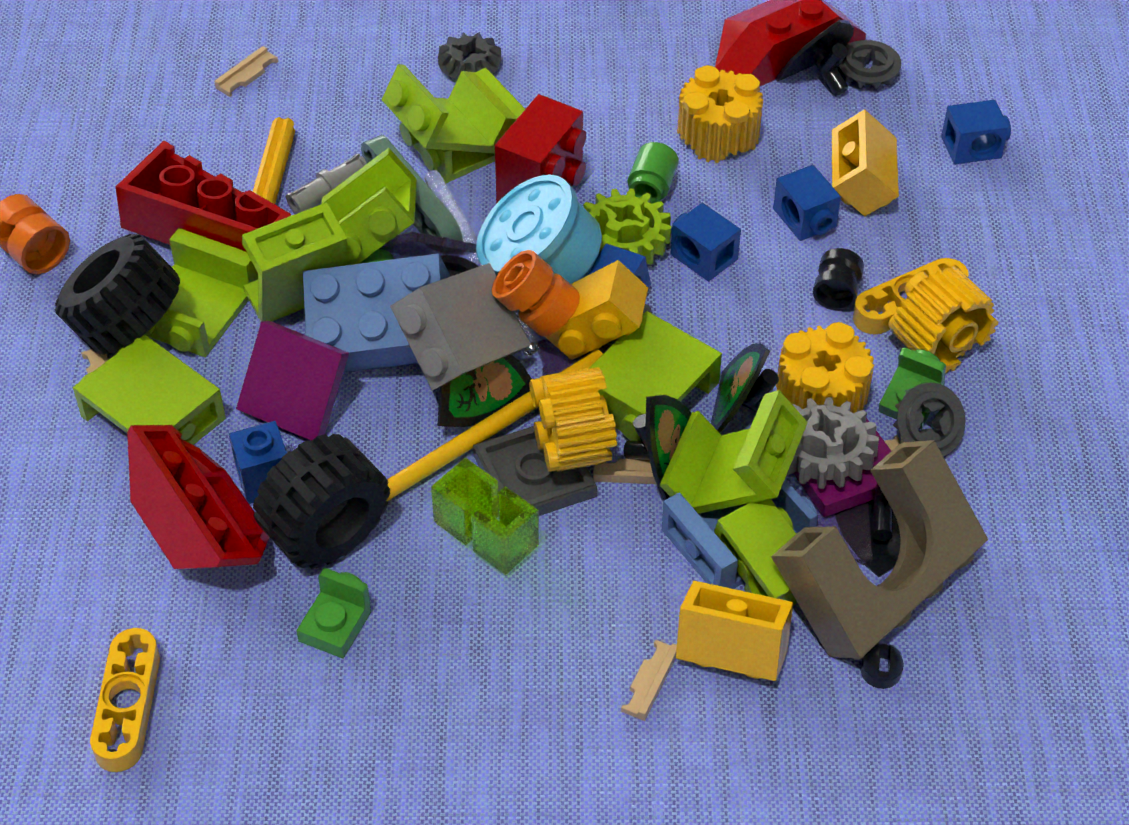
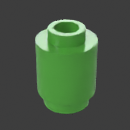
M649 142L640 147L627 180L629 189H634L636 197L640 198L642 195L649 193L651 194L650 203L653 204L660 202L661 199L667 196L679 164L676 152L666 144Z

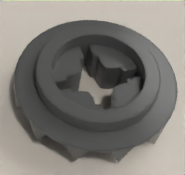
M463 32L460 38L448 37L447 43L439 46V68L444 74L456 80L461 71L477 72L487 68L494 74L501 65V48L495 45L493 38L483 39L480 32L474 36H467ZM469 53H472L470 57H467L466 61H464V56H467Z
M859 40L846 45L848 54L837 67L840 74L844 75L846 83L857 82L860 89L864 85H871L877 90L880 84L891 85L894 78L899 76L901 59L892 47L882 42ZM870 60L873 61L871 68H864L866 64H869Z
M932 382L921 383L905 390L906 395L902 401L895 405L898 413L897 420L893 426L899 430L902 438L899 444L902 442L934 440L943 456L952 452L963 437L966 422L964 408L957 395L948 387ZM940 410L935 414L936 417L931 422L934 430H918L924 420L922 411L928 413Z

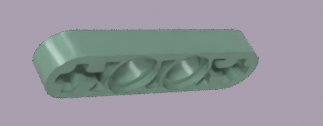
M379 135L361 144V151L367 163L387 148H390L417 179L415 222L413 225L438 254L443 255L463 245V237L454 216L388 138L384 135Z

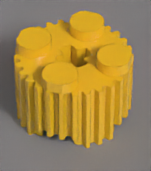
M706 65L697 68L694 78H689V83H684V88H681L679 95L677 133L680 134L681 140L685 139L686 145L691 144V149H695L698 159L706 158V162L714 160L715 163H719L720 160H725L730 153L735 156L737 151L743 153L755 150L760 136L763 94L760 93V81L754 75L741 73L735 75L733 71L725 73V70L719 72L717 68Z
M947 267L943 272L940 269L937 270L935 275L931 273L928 276L926 273L920 272L911 278L905 286L907 298L901 301L902 306L897 308L896 313L890 318L888 326L908 349L913 351L921 349L937 356L946 365L945 373H947L949 370L954 371L962 363L958 360V357L960 355L963 357L967 350L972 349L974 343L982 346L985 342L990 341V335L995 333L994 327L999 322L991 315L994 312L992 299L959 269Z
M841 322L832 323L826 329H823L821 326H817V330L808 327L807 332L800 330L798 333H791L786 337L781 349L778 367L779 382L776 384L777 391L780 390L791 404H795L802 409L806 408L807 399L812 398L817 405H824L825 399L832 397L833 406L840 407L844 402L848 401L851 402L850 412L855 413L864 410V406L867 405L874 370V358L870 356L871 350L865 349V342H858L859 337L854 336L855 332L851 326Z
M600 367L544 375L530 380L532 403L534 408L539 407L541 421L534 422L535 438L538 449L544 450L545 462L549 472L597 465L612 460L613 455L609 448L617 446L616 423L613 414L608 412L604 396L598 392V390L607 389L605 377Z

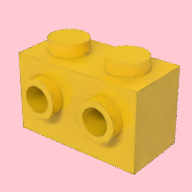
M866 109L832 129V186L846 205H852L864 217L880 207L887 206L892 200L899 197L897 138Z
M617 260L571 284L578 290L580 295L579 304L574 314L558 331L544 337L569 359L573 360L588 352L600 349L603 345L619 337L628 336L640 328L648 287L624 264Z
M693 580L680 607L676 659L693 662L702 667H715L745 674L751 678L776 681L788 652L793 602Z

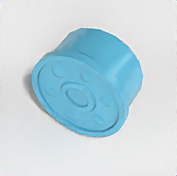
M541 175L519 184L493 207L479 231L476 253L479 262L482 265L490 263L497 276L502 267L513 256L525 250H532L552 267L553 274L561 275L572 284L590 272L599 255L602 233L600 224L578 202L575 190L567 181L556 175Z

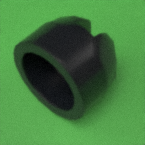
M877 643L862 659L861 675L869 685L880 689L896 685L901 678L904 667L901 652L894 645ZM880 658L888 660V672L879 671Z

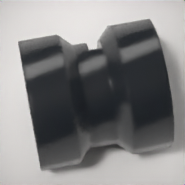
M834 248L826 251L821 257L818 270L819 275L814 283L812 293L814 299L821 306L830 310L839 311L851 308L855 304L859 290L858 283L861 281L864 271L862 258L857 253L844 248Z

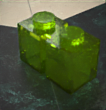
M466 457L431 486L434 522L464 545L473 541V551L503 574L507 575L539 545V510L506 486L498 492V480Z

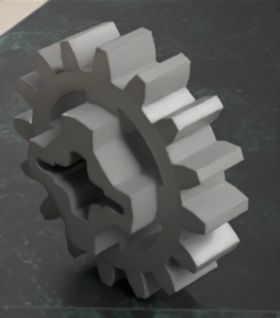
M827 397L824 405H817L812 398H809L804 409L792 404L808 423L787 475L797 471L800 473L799 483L805 484L810 478L817 479L818 488L823 489L827 480H834L835 484L840 488L844 487L845 477L849 476L859 481L862 479L863 469L871 470L873 468L874 457L877 456L879 437L876 436L875 422H866L867 412L865 410L855 413L850 412L851 402L848 401L844 402L840 407L833 406L832 397Z

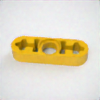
M941 258L860 293L856 298L853 322L859 330L868 334L887 332L890 330L888 326L890 318L896 313L897 308L902 306L901 301L905 300L899 293L905 291L907 282L917 273L924 272L929 276L931 273L935 275L939 269L943 272L947 267H956L968 277V269L958 260Z
M130 628L120 632L114 637L109 648L90 737V745L98 765L110 772H121L133 767L139 761L143 751L160 664V654L154 636L142 628ZM141 648L143 652L138 653L135 660L134 668L136 673L130 672L127 656H132L134 649ZM132 689L140 693L138 701L130 707L118 708L112 705L114 696L120 691ZM115 724L121 725L126 743L119 744L117 751L110 752L108 746L114 745L118 732Z

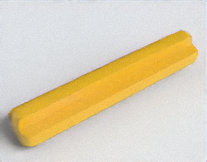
M277 117L272 121L252 191L273 204L277 200L295 134L294 121L289 117L286 119Z

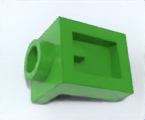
M903 347L898 356V367L879 403V412L897 419L898 409L895 405L902 401L906 395L905 390L921 383L932 382L944 385L946 365L937 356L921 349L913 351ZM921 412L924 420L920 424L921 427L919 429L922 430L930 412Z
M323 568L318 576L320 593L296 630L298 642L344 659L371 613L368 585L351 573H338Z

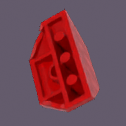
M769 0L725 19L715 68L719 72L721 70H725V73L733 71L735 75L739 73L752 74L760 81V86L776 80L775 78L782 68L799 50L838 20L849 21L854 28L853 36L849 43L865 40L866 33L844 13L824 0Z
M131 425L127 432L130 502L174 569L258 564L270 537L255 521L254 510L227 471L200 448L181 439L182 433L172 425Z

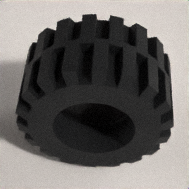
M128 234L105 244L75 269L60 291L55 303V313L95 353L99 355L113 353L133 343L135 339L142 337L163 317L178 293L180 278L175 270L140 234Z
M326 434L320 435L312 441L307 440L299 444L296 449L285 454L282 460L270 469L266 480L260 484L257 490L259 495L255 498L253 508L256 511L254 518L292 563L301 568L307 566L311 569L319 568L323 564L329 565L353 551L381 520V515L386 511L388 505L386 501L390 496V488L387 485L388 480L347 437L343 438L339 434H332L329 437Z

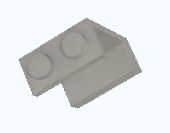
M490 263L422 286L390 306L432 391L462 374L508 355H514L531 345L515 312L508 310L493 297L491 290L496 274Z

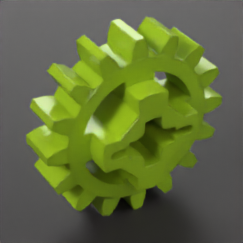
M631 188L627 191L626 195H620L617 189H612L611 197L606 198L598 193L595 195V204L585 202L583 207L600 224L602 242L599 254L607 243L646 257L647 264H653L654 254L663 256L666 244H670L671 215L670 213L663 212L664 203L660 201L651 204V194L646 193L639 198L635 196V191Z

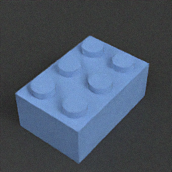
M439 254L303 271L305 334L349 352L343 373L418 364L390 306L422 286L450 277V273Z

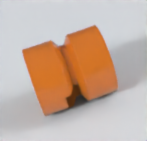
M15 194L1 200L0 247L28 273L38 275L55 268L64 259L69 250L70 237L68 232L27 195Z
M525 250L513 256L497 274L491 290L493 297L508 310H519L520 320L541 337L549 336L563 327L574 314L580 298L578 290L561 275L553 274L552 267L532 250Z

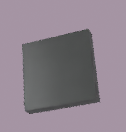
M534 426L473 445V456L507 526L597 497V486L587 467L558 472L557 470L548 471L544 450H539L537 447Z

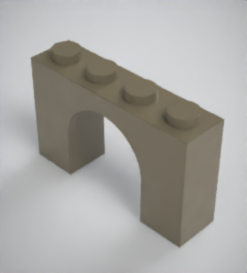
M934 440L902 442L870 470L892 508L900 530V551L897 562L890 575L881 584L876 586L866 578L836 526L804 527L771 556L829 657L853 658L854 660L863 659L865 654L892 629L905 624L912 616L911 611L924 599L937 594L943 588V582L955 570L968 565L974 559V553L988 541L984 530Z

